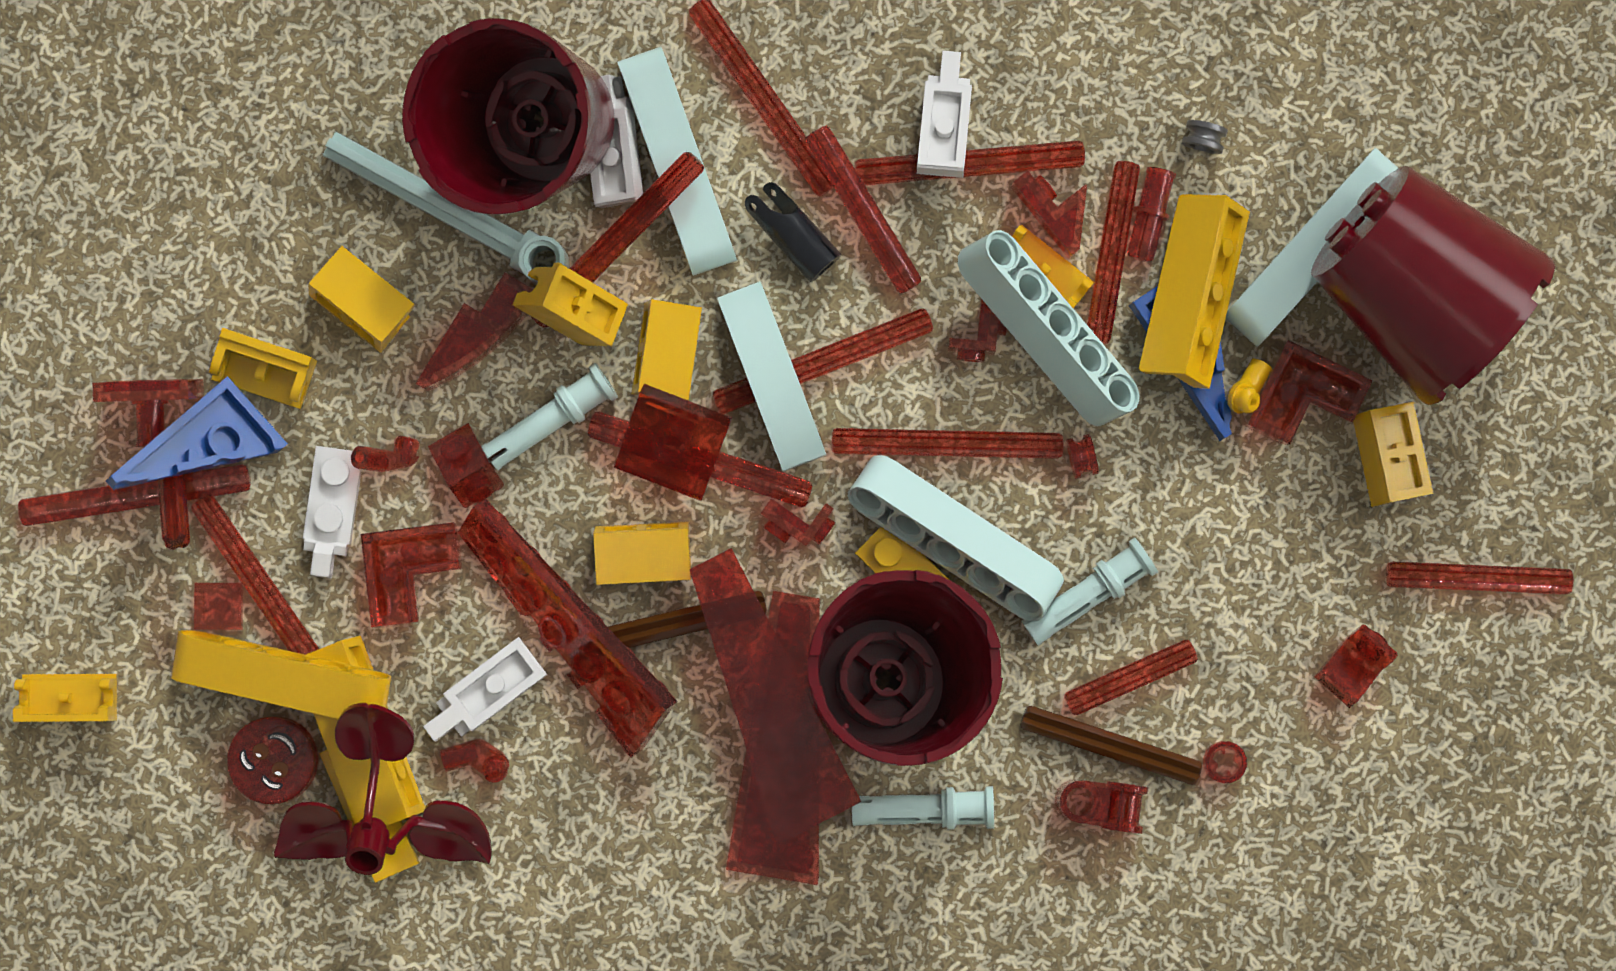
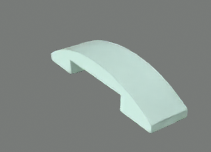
M761 281L718 297L719 305L782 471H787L826 456L821 438Z

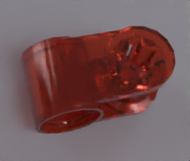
M1070 779L1057 789L1055 806L1064 818L1077 823L1097 825L1109 830L1142 834L1143 826L1139 824L1142 797L1148 794L1149 787L1112 781L1103 783ZM1082 787L1087 791L1090 803L1084 812L1073 814L1067 807L1066 799L1073 789Z

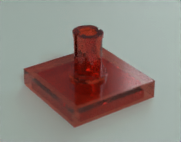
M203 379L130 380L92 383L93 402L131 401V405H136V447H145L165 430L164 404H169L168 400L204 397Z
M644 384L635 404L614 468L702 501L732 417Z

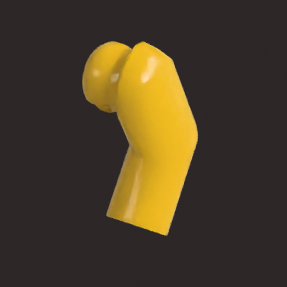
M1251 359L1240 380L1227 393V405L1233 412L1248 414L1253 413L1259 407V393L1272 372L1271 366L1262 360Z

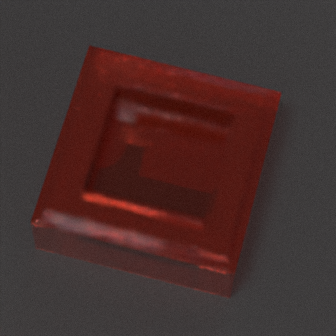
M195 583L194 630H243V583Z

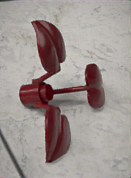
M357 703L346 708L338 718L335 727V741L344 756L353 760H371L363 819L353 826L351 820H342L338 810L328 804L319 802L295 804L285 812L282 818L274 851L275 858L333 859L345 856V863L352 871L362 875H372L382 869L386 853L389 855L395 854L396 846L410 831V840L416 850L433 859L453 862L479 861L489 864L492 856L490 835L481 818L470 808L452 801H433L428 803L424 809L423 817L418 815L411 816L390 839L385 823L373 817L380 759L393 762L407 757L414 745V732L411 725L399 714L376 704L368 705L367 703Z

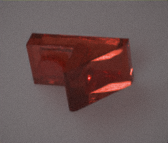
M1026 171L1013 182L1011 189L1070 260L1080 249L1087 184L1057 207L1052 201L1057 197V194L1051 185L1041 175L1034 179L1030 172Z

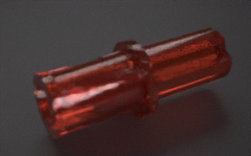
M1147 167L1139 206H1134L1132 211L1136 214L1127 254L1138 261L1151 262L1154 259L1163 221H1168L1170 216L1166 213L1176 174L1158 167Z

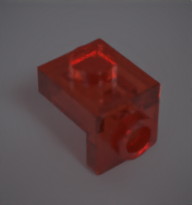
M981 299L977 340L949 338L948 351L957 352V360L985 362V355H995L997 335L1006 336L1007 328Z
M469 423L428 446L448 487L464 508L486 500L492 493L504 486L502 479L492 466Z
M772 498L760 513L761 516L768 520L763 527L766 531L785 544L792 537L805 548L808 547L812 540L820 545L836 523L829 518L834 508L827 503L810 526Z
M1362 624L1340 643L1314 677L1350 708L1359 701L1380 672L1390 665L1398 654L1388 645L1386 639L1381 634L1372 631L1368 626Z

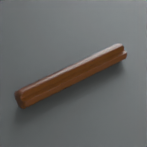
M754 591L587 631L583 634V640L587 654L594 657L761 617L767 613L763 593L761 591Z
M1027 706L1021 720V728L1023 730L1190 785H1195L1199 780L1202 763L1198 760L1034 706Z

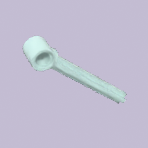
M335 132L332 139L329 138L325 145L327 148L323 153L324 157L510 258V267L524 274L534 284L537 285L538 281L529 277L528 272L533 269L534 257L541 251H553L556 255L555 263H561L567 268L570 267L569 257L565 249L555 239L548 236H540L531 230L522 234L488 214L461 208L439 195L424 179L338 132Z

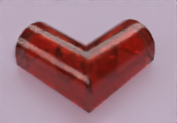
M1287 340L1260 395L1259 407L1251 414L1246 426L1273 441L1290 445L1309 404L1349 423H1353L1373 380Z
M456 523L361 534L371 627L383 628L419 623L414 575L461 570L462 559Z

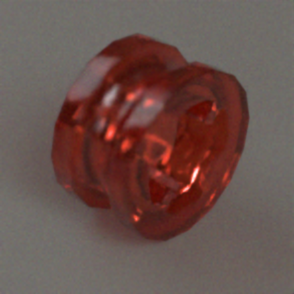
M1090 434L1083 435L1081 441H1074L1073 438L1066 439V447L1075 480L1082 478L1084 472H1090L1092 476L1099 474L1095 449Z
M1219 741L1212 744L1206 750L1203 758V767L1212 780L1220 783H1232L1239 780L1245 773L1247 757L1239 745L1230 741ZM1227 748L1235 753L1232 761L1237 764V768L1232 774L1230 771L1225 770V776H1222L1216 772L1218 764L1213 760V757L1217 751L1225 754V749Z

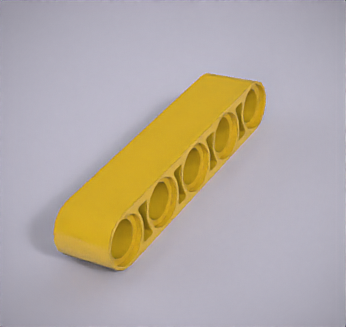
M195 630L178 631L171 678L177 682L338 719L346 708L357 703L376 704L387 708L391 676L383 672Z

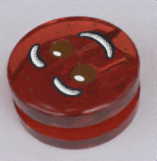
M276 716L259 718L246 724L233 738L227 755L228 772L235 787L250 800L262 804L288 802L303 794L314 781L319 766L317 745L309 731L292 719Z

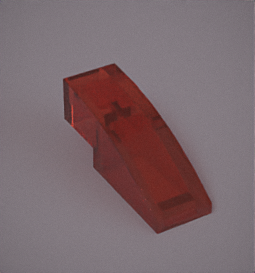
M504 272L481 312L464 303L416 384L429 392L454 380L480 363L500 346L526 317L527 313L512 305L516 294L523 291L531 292L534 289Z

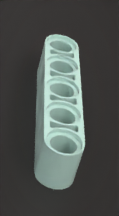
M662 47L618 61L620 72L692 275L694 276L737 261Z
M1374 148L1326 203L1302 227L1298 234L1273 259L1269 266L1244 291L1240 298L1227 310L1226 320L1258 347L1317 283L1311 275V269L1318 254L1327 242L1325 236L1340 219L1345 218L1357 205L1360 196L1371 184L1381 182L1385 177L1397 170L1398 167L1377 148Z
M1002 230L993 231L960 251L958 267L964 279L1089 424L1101 426L1137 408L1139 391L1134 380L1011 235Z
M873 456L848 491L849 502L858 512L1024 620L1039 621L1042 619L1063 585V575L1052 563L887 456Z

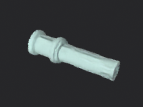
M596 363L589 366V373L570 386L565 387L561 385L556 388L557 391L553 393L555 396L553 400L490 442L482 445L488 458L502 448H506L492 458L491 463L498 471L571 421L573 424L581 423L585 420L587 412L607 399L614 401L618 398L612 385Z
M1135 537L1129 541L1128 548L1107 562L1103 560L1097 562L1093 568L1094 573L1055 598L1042 619L1039 621L1023 619L1021 621L1038 646L1112 596L1113 599L1121 598L1125 595L1127 587L1146 574L1153 576L1158 573L1154 563Z
M986 786L984 791L955 792L953 787H946V790H941V794L852 796L853 826L931 823L942 824V828H947V830H954L956 825L985 824L987 829H994L993 786Z

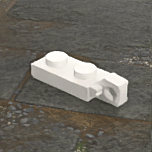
M942 51L940 76L928 75V81H925L917 174L964 177L972 85H970V79L959 78L961 52Z
M604 75L601 78L609 90L614 107V131L607 153L599 165L590 173L594 205L599 208L644 201L634 109L632 108L630 97L627 98L624 95L622 78Z
M316 446L303 539H305L303 550L313 552L311 576L332 578L335 555H347L348 545H351L364 458L363 452Z
M518 637L443 693L444 697L436 702L442 712L423 727L434 742H437L454 728L462 737L469 731L473 732L548 674L520 637Z

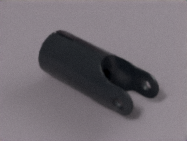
M768 182L764 185L763 191L781 210L782 214L771 210L756 195L746 197V210L810 282H813L829 269L842 254L776 183ZM771 189L776 192V196L771 195Z

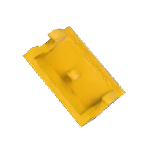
M1020 225L1012 237L1074 309L1095 282L1027 228Z
M343 246L337 250L308 283L310 297L380 353L410 318L409 313L415 306L412 301Z
M553 263L552 267H535L528 272V276L538 281V283L531 292L523 291L517 293L512 304L513 306L583 346L612 347L628 306L626 302L561 263Z
M654 299L644 303L632 395L674 401L689 400L702 307Z
M222 328L210 365L209 373L213 374L211 380L220 383L228 376L241 390L301 409L317 360L310 356Z
M1414 401L1372 409L1352 416L1371 507L1434 494Z
M689 522L595 526L593 538L596 585L691 580Z
M22 674V679H16L14 683V689L19 691V704L13 708V722L117 721V674Z

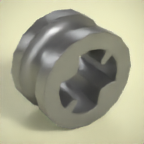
M1201 120L1187 121L1186 128L1190 132L1187 137H1183L1182 145L1212 154H1222L1224 147L1220 144V139L1227 136L1228 130L1226 128Z

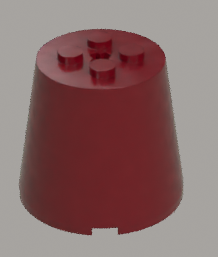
M489 18L469 22V24L459 27L447 35H442L424 52L414 67L407 83L402 107V123L405 142L410 145L413 156L420 168L418 170L419 173L439 195L451 203L473 212L510 214L524 211L543 203L584 179L599 165L607 153L612 140L614 107L609 90L596 70L556 39L530 24L509 19ZM537 111H540V115L544 118L542 126H540L538 120L534 119Z
M1403 166L1393 171L1381 182L1371 184L1360 196L1357 205L1345 218L1340 219L1325 236L1327 242L1312 266L1311 275L1416 397L1426 405H1433L1443 401L1446 395L1443 390L1451 384L1460 390L1469 383L1512 340L1538 305L1531 299L1538 286L1540 285L1544 289L1550 285L1555 271V262L1540 249L1412 168Z
M921 570L883 571L865 577L852 584L832 601L820 618L813 633L808 655V678L816 711L833 735L852 750L872 760L891 765L913 766L935 762L948 757L962 749L980 733L997 705L1003 678H1001V645L989 616L972 595L959 585L940 575ZM884 671H888L893 677L889 681L893 688L886 687L881 690L875 683L879 679L875 676V672L881 674Z

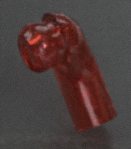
M399 435L394 439V450L357 446L352 451L351 463L357 469L375 472L412 467L420 457L417 456L420 443L418 439Z
M474 739L440 750L441 760L446 772L470 765L483 774L487 781L492 783H498L507 776L509 760L506 755L484 739Z

